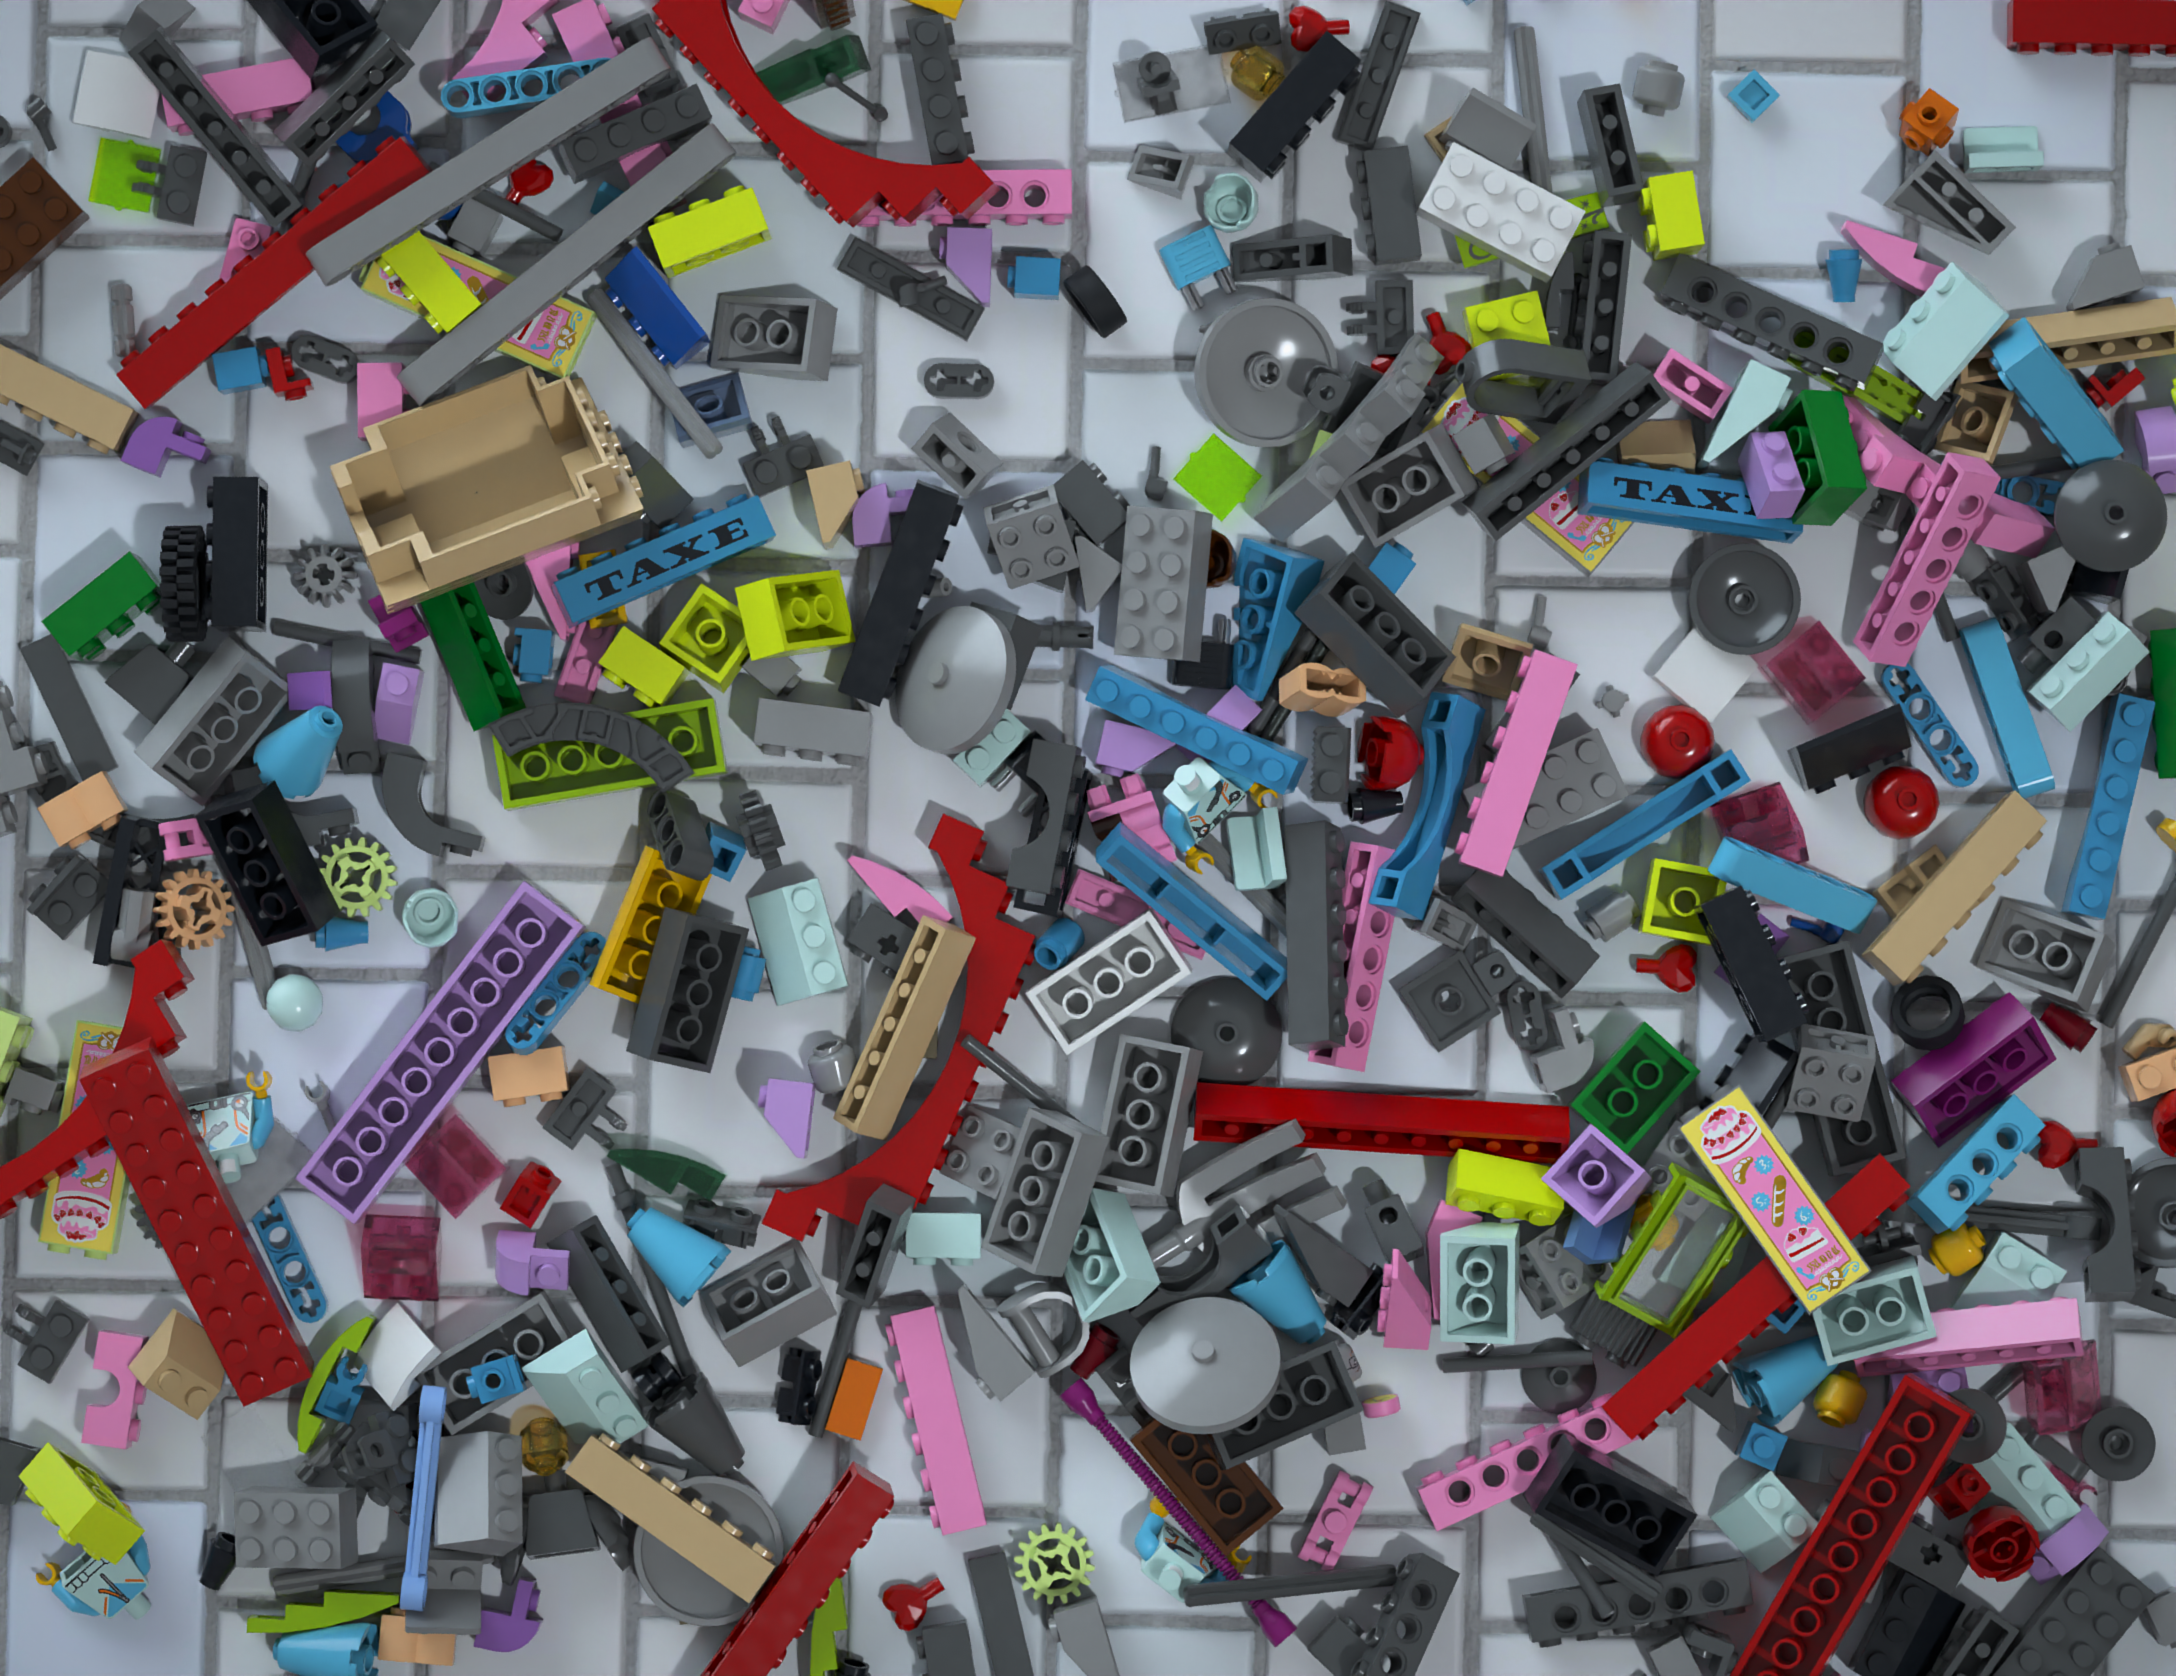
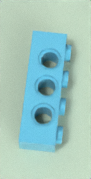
M2015 1094L2003 1099L1906 1203L1937 1234L1949 1228L1954 1232L1969 1217L1965 1211L1973 1203L1977 1206L1980 1205L1993 1192L1989 1187L1990 1184L1997 1177L2003 1180L2015 1169L2017 1164L2013 1160L2021 1151L2027 1154L2040 1142L2041 1138L2037 1134L2046 1125ZM1998 1132L2007 1137L2009 1142L2008 1149H2004L1998 1144ZM1974 1158L1979 1159L1983 1163L1985 1168L1983 1175L1978 1174L1974 1170L1972 1165ZM1949 1184H1953L1959 1189V1201L1954 1200L1949 1195Z

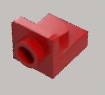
M280 347L265 350L274 393L278 397L284 396L285 401H294L307 397L306 391L314 390L313 381L310 378L290 382L289 377L295 376L290 354L284 356V352Z
M2137 367L2129 374L2122 369L2106 382L2110 390H2107L2096 376L2092 375L2083 382L2087 389L2084 392L2098 409L2102 406L2105 411H2108L2146 378Z
M531 1161L519 1175L499 1209L527 1227L532 1228L562 1181L549 1168Z
M1962 1463L1950 1476L1935 1482L1927 1496L1948 1520H1951L1969 1512L1991 1490V1486L1972 1464Z

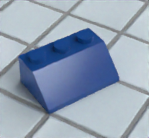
M637 246L604 278L609 285V288L604 292L618 309L625 305L633 315L628 319V322L641 338L648 334L656 344L651 348V351L664 367L671 363L677 370L711 343L706 332Z

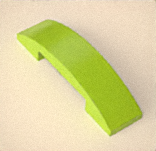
M373 1315L366 1316L340 1335L323 1355L312 1373L302 1399L298 1419V1450L302 1453L310 1452L327 1419L314 1412L330 1374H333L345 1348L355 1353L360 1351L377 1320Z

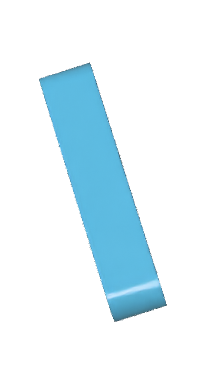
M597 58L449 81L443 87L441 100L450 115L456 118H470L532 109L563 90L560 87V83L566 75L574 74L582 78L611 58ZM531 80H539L543 83L541 93L534 97L525 95V84ZM501 85L505 87L506 94L501 101L491 102L487 99V92L492 86ZM459 90L468 92L469 100L463 107L457 108L450 105V98L453 93Z
M1993 617L1959 629L1960 640L2013 791L2016 790L2024 799L2055 789L2052 771L1998 620Z
M1727 836L1723 838L1708 868V872L1737 887L1742 886L1747 891L1751 890L1752 893L1856 934H1861L1878 901L1875 897L1857 887Z

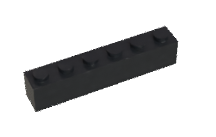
M917 480L839 684V692L880 707L883 698L890 700L897 683V679L891 677L896 663L903 666L911 646L904 643L909 629L917 630L924 610L918 608L922 594L930 596L937 578L936 575L931 574L935 560L943 562L950 544L949 540L944 539L949 525L957 526L964 507L957 504L959 500L958 494L922 480Z

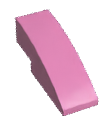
M1848 220L1842 225L1840 233L1853 249H1859V255L1872 268L1891 282L1915 295L1922 297L1933 284L1936 276L1946 269L1913 258L1918 243Z
M853 855L847 860L895 918L908 909L918 923H920L923 915L945 922H950L953 919L951 914L934 897L898 872Z

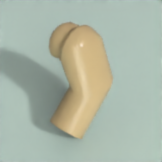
M2165 1023L2143 1024L2124 1045L2122 1051L2136 1061L2147 1047L2172 1048L2176 1045V1030L2171 1025Z

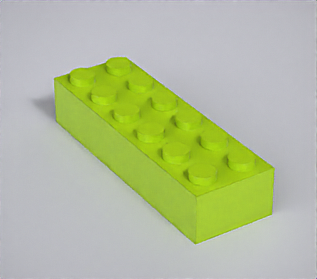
M714 698L624 713L655 730L685 758L695 774L684 781L728 774L717 704ZM492 735L503 805L507 811L658 786L646 771L634 761L608 747L582 741H555L535 745L508 757L496 737Z

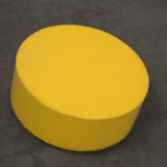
M2165 818L2156 827V832L2161 840L2176 852V821Z

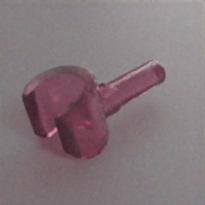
M2054 1465L2050 1466V1472L2060 1483L2066 1486L2070 1491V1496L2077 1504H2084L2080 1500V1493L2085 1489L2096 1496L2098 1495L2094 1487L2085 1482L2077 1483Z

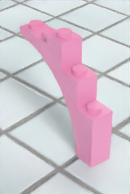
M502 0L501 9L489 36L475 56L452 79L523 70L539 66L548 58L543 50L548 44L534 27L529 31L526 28L560 1ZM501 85L492 86L487 92V99L491 102L495 101L506 92V88ZM462 91V93L469 100L468 92Z
M1845 396L1843 398L1845 407L1849 412L1850 426L1853 437L1857 442L1858 456L1866 478L1873 486L1906 494L1920 508L1941 465L1892 432L1857 399ZM1994 493L1970 539L1978 545L2036 558L2055 528L2035 507Z

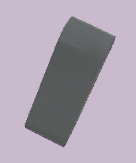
M661 789L656 790L649 800L647 815L665 868L694 880L703 881L712 870L714 855L695 801L669 791L663 793Z

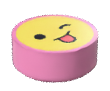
M1397 1394L1380 1395L1362 1401L1364 1416L1367 1418L1388 1416L1397 1413L1401 1409Z

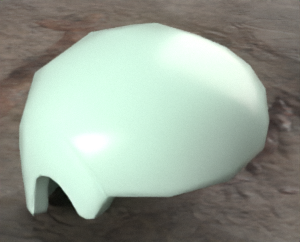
M1235 172L1216 176L1211 188L1204 193V216L1213 228L1222 232L1233 233L1244 230L1254 221L1258 214V194L1246 177Z
M433 887L417 890L405 902L403 907L402 922L404 929L416 944L427 948L443 946L458 931V908L452 897L444 891Z
M296 974L284 976L276 980L267 993L266 1007L268 1014L281 1029L301 1032L313 1026L322 1014V993L319 987L306 976Z

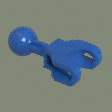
M388 91L382 96L378 104L375 105L380 111V123L376 130L368 135H357L349 131L335 142L356 164L363 159L367 164L379 155L375 149L390 136H393L395 140L405 136L416 151L420 149L411 138L412 123L409 112ZM463 204L438 220H450L457 217Z

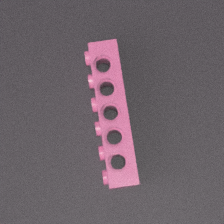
M1072 169L983 170L1009 198L1002 207H993L986 202L968 219V225L987 226L991 225V220L1005 219L1006 225L1011 226L1027 225L1028 219H1042V224L1044 225L1065 224V219H1072ZM1032 189L1042 191L1046 197L1044 203L1038 207H1031L1024 200L1025 194ZM942 194L911 224L903 217L896 221L885 208L877 205L857 226L877 227L879 226V221H894V226L911 227L916 226V220H931L932 226H952L953 220L967 219L960 213L953 217L939 202L944 196Z
M1947 452L1853 640V643L1870 662L1906 667L1912 653L1916 649L1917 643L1928 621L1931 619L1933 611L2001 479L1983 458Z
M1350 842L1344 872L1346 882L1345 887L1342 889V902L1346 910V922L1343 925V941L1347 948V958L1344 962V978L1348 985V994L1345 998V1015L1349 1024L1348 1033L1345 1035L1346 1047L1312 1050L1309 1052L1308 1057L1310 1062L1365 1072L1395 916L1368 902L1378 869L1396 851L1394 849Z
M1611 1392L1591 1400L1590 1402L1593 1407L1579 1413L1577 1408L1571 1409L1557 1416L1559 1421L1557 1424L1545 1429L1543 1423L1525 1430L1523 1432L1525 1438L1511 1444L1510 1440L1506 1439L1489 1447L1491 1454L1477 1460L1474 1454L1456 1462L1457 1469L1443 1475L1442 1471L1439 1470L1421 1479L1423 1485L1416 1489L1435 1530L1439 1531L1527 1491L1552 1452L1551 1441L1558 1434L1565 1433L1603 1454L1636 1441L1640 1437L1637 1435L1631 1440L1601 1407L1612 1397ZM1593 1418H1599L1604 1423V1432L1596 1439L1588 1438L1585 1434V1425ZM1526 1449L1533 1450L1537 1457L1534 1467L1528 1470L1520 1469L1517 1465L1518 1454ZM1490 1465L1500 1466L1503 1471L1502 1480L1496 1485H1487L1483 1480V1472ZM1455 1481H1464L1469 1486L1467 1497L1461 1501L1452 1500L1449 1496V1487Z

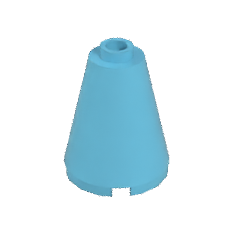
M316 706L266 735L256 746L253 756L254 765L257 762L261 771L258 776L262 783L275 780L282 796L285 798L294 799L296 796L305 795L304 798L311 796L323 782L341 735L343 724L339 715L329 707Z
M652 1207L646 1212L640 1208L626 1224L631 1229L627 1237L676 1302L683 1308L693 1299V1294L697 1290H701L731 1253V1250L726 1245Z
M1283 1240L1271 1243L1273 1252L1267 1255L1261 1264L1253 1266L1241 1275L1229 1287V1290L1233 1296L1256 1311L1298 1344L1304 1342L1312 1344L1325 1333L1324 1325L1327 1320L1292 1250Z
M1815 1335L1740 1358L1733 1362V1366L1737 1367V1369L1732 1371L1737 1388L1748 1407L1756 1405L1762 1412L1756 1417L1767 1427H1773L1779 1424L1810 1394L1838 1364L1827 1366L1819 1335Z
M360 1622L286 1632L282 1634L281 1638L275 1640L273 1658L277 1660L279 1668L299 1676H378L379 1669L372 1667L374 1656L378 1657L379 1627L376 1624Z

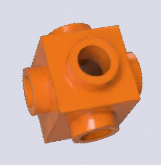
M1929 88L1917 103L1911 101L1902 111L1899 117L1902 121L1899 136L1902 137V140L1909 148L1915 151L1920 150L1929 156L1937 146L1942 149L1953 136V127L1956 124L1959 108Z

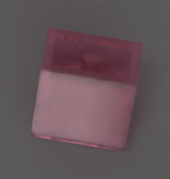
M1820 621L1816 622L1761 667L1807 725L1817 720L1866 679Z
M1780 782L1717 802L1710 806L1721 842L1727 836L1796 864L1809 861L1803 828Z
M455 1114L405 1164L455 1219L511 1169L461 1114Z
M366 1214L361 1242L364 1298L439 1301L442 1254L441 1218Z
M2094 1339L2083 1341V1356L2022 1361L2027 1421L2039 1436L2076 1430L2089 1421L2094 1414L2102 1410L2097 1349Z

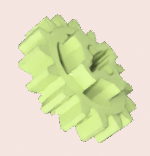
M360 837L358 845L355 846L351 838H345V848L341 849L337 844H333L331 847L334 855L332 857L322 855L321 859L327 863L326 869L320 868V871L340 911L347 907L348 917L354 918L357 909H360L363 917H369V907L373 906L376 910L381 911L383 907L380 900L382 898L393 899V896L387 889L389 886H398L397 881L390 879V874L398 869L397 866H387L386 862L392 855L390 852L380 855L378 852L381 844L375 842L368 848L366 838ZM360 852L368 854L372 858L364 863L355 862L349 854ZM338 864L341 868L340 879L333 884V872ZM352 869L356 871L367 870L365 875L362 876V881L364 882L362 886L358 884L347 885L353 877L350 872ZM381 870V884L378 891H376L373 886L374 877ZM350 892H356L365 901L354 903L342 897Z
M1057 1522L1055 1530L1049 1531L1044 1523L1041 1525V1534L1037 1535L1032 1530L1028 1531L1031 1540L1029 1544L1019 1542L1018 1546L1024 1551V1555L1014 1556V1562L1022 1564L1023 1568L1018 1569L1015 1572V1576H1025L1026 1581L1021 1588L1025 1591L1033 1587L1035 1589L1034 1600L1045 1594L1047 1595L1048 1604L1052 1605L1054 1596H1060L1064 1604L1067 1603V1593L1072 1592L1079 1597L1081 1592L1078 1585L1080 1583L1084 1585L1090 1584L1091 1581L1084 1574L1085 1571L1090 1572L1095 1569V1565L1086 1563V1559L1093 1556L1094 1552L1089 1549L1083 1550L1082 1546L1085 1545L1087 1538L1083 1536L1076 1540L1074 1538L1075 1527L1072 1526L1065 1533L1062 1532L1061 1523ZM1047 1539H1060L1056 1546L1044 1549L1037 1546ZM1072 1546L1079 1556V1569L1070 1563L1068 1557ZM1058 1554L1062 1556L1061 1564L1065 1566L1066 1570L1056 1568L1053 1573L1047 1570L1048 1563L1044 1561L1043 1557L1054 1558ZM1029 1558L1039 1564L1041 1573L1037 1581L1031 1574ZM1065 1578L1071 1581L1066 1586L1060 1588H1049L1054 1580Z

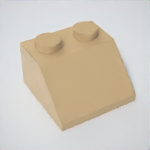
M850 460L806 470L820 534L826 550L835 546L853 517L854 508L859 502V495L865 493L860 468L853 469Z
M175 1308L172 1309L128 1366V1369L144 1387L196 1420L200 1418L220 1392L225 1372L204 1327Z

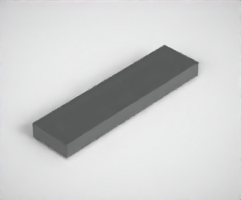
M1388 1L1385 2L1337 142L1362 151L1373 150L1421 13Z
M857 237L853 239L837 268L839 272L897 304V292L903 285L910 283L919 284L933 280ZM944 285L925 293H918L919 305L904 307L966 342L985 310L984 307Z
M52 634L20 648L82 781L101 771H107L108 773L118 768L119 766L65 652Z
M1005 1551L969 1559L968 1562L995 1676H1034Z

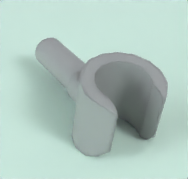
M1538 596L1535 619L1527 641L1533 644L1534 648L1544 651L1550 641L1552 632L1542 628L1547 597Z
M319 1081L323 1088L322 1095L319 1098H313L308 1086L305 1087V1095L307 1099L317 1104L330 1133L336 1126L327 1102L330 1098V1089L322 1081Z

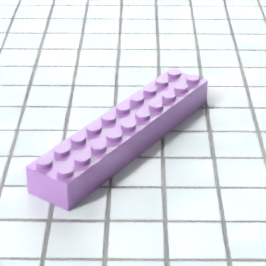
M523 881L295 1179L353 1224L360 1223L506 1033V1028L586 929V926L530 883Z

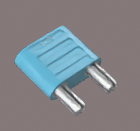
M1212 225L1193 232L1159 250L1177 290L1183 289L1192 310H1198V307L1188 287H1190L1201 309L1204 303L1194 284L1214 274L1217 275L1227 295L1231 294V290L1221 271H1223L1233 293L1237 290V286L1228 270L1231 263Z

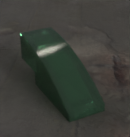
M845 35L819 48L807 49L757 72V75L781 105L830 88L825 84V77L828 73H835L839 77V81L844 82L872 69L859 35Z
M638 1148L612 1149L607 1155L610 1159L670 1195L675 1192L679 1183L709 1201H712L728 1176L706 1163L684 1155L661 1150Z

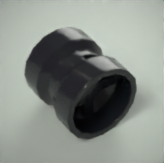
M662 1351L651 1358V1363L648 1366L639 1367L631 1373L638 1387L652 1403L662 1396L664 1389L675 1387L682 1381V1377Z

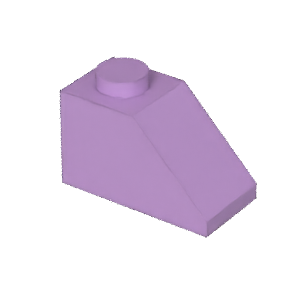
M947 227V237H940L939 259H946L947 270L982 307H990L992 229Z
M383 662L375 704V723L378 739L410 745L425 672L420 669Z
M1105 720L1095 765L1102 766V774L1123 778L1124 772L1133 773L1175 747L1176 743L1144 728Z

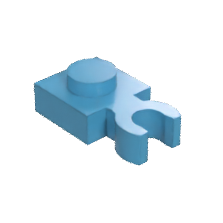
M345 1356L337 1367V1377L330 1374L314 1411L338 1422H345L349 1426L365 1390L357 1385L363 1381L368 1367L363 1364L358 1373H351L347 1369L349 1357Z

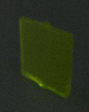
M101 138L88 201L113 206L117 211L129 209L150 213L152 196L132 192V184L143 182L155 186L157 174L141 172L136 169L137 160L159 163L162 150L136 145L133 140H129L126 143Z
M1213 433L1197 453L1192 452L1190 454L1189 462L1173 480L1222 522L1239 502H1245V495L1261 479L1262 475Z

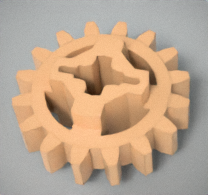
M188 869L186 874L184 871L173 873L175 881L169 879L162 882L166 892L155 893V897L161 901V906L154 907L152 912L161 914L162 918L155 923L156 927L165 926L167 928L163 936L165 940L176 937L175 947L181 948L188 944L189 950L200 949L201 945L203 947L213 946V938L223 939L225 937L221 927L232 926L233 923L230 919L226 918L227 912L235 910L234 906L226 905V899L232 896L231 891L222 892L220 888L223 886L224 881L222 879L211 881V871H203L199 874L198 869ZM193 884L192 888L187 889L185 895L178 894L182 888ZM202 924H209L203 932L195 934V931L200 930Z

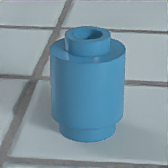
M1068 918L1055 920L1035 944L1034 956L1036 961L1042 967L1049 970L1065 966L1085 942L1083 930L1076 922Z
M747 946L744 947L731 997L753 1002L754 994L759 993L766 963L765 958L759 957L761 950Z

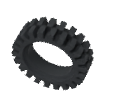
M201 525L166 526L165 531H163V539L161 540V567H159V575L161 576L159 586L162 594L160 606L163 608L161 616L162 622H164L165 637L168 642H203L208 630L207 622H209L205 617L206 598H209L208 592H210V584L206 582V561L209 558L208 553H206L207 542L205 540V532Z

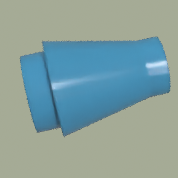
M1859 249L1829 250V259H1825L1833 293V302H1855V293L1862 259H1859Z
M334 916L319 931L315 932V948H325L326 952L368 943V921H356Z

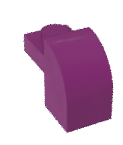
M380 595L368 600L380 623L378 625L384 638L390 641L396 653L429 636L426 625L415 605L387 614Z

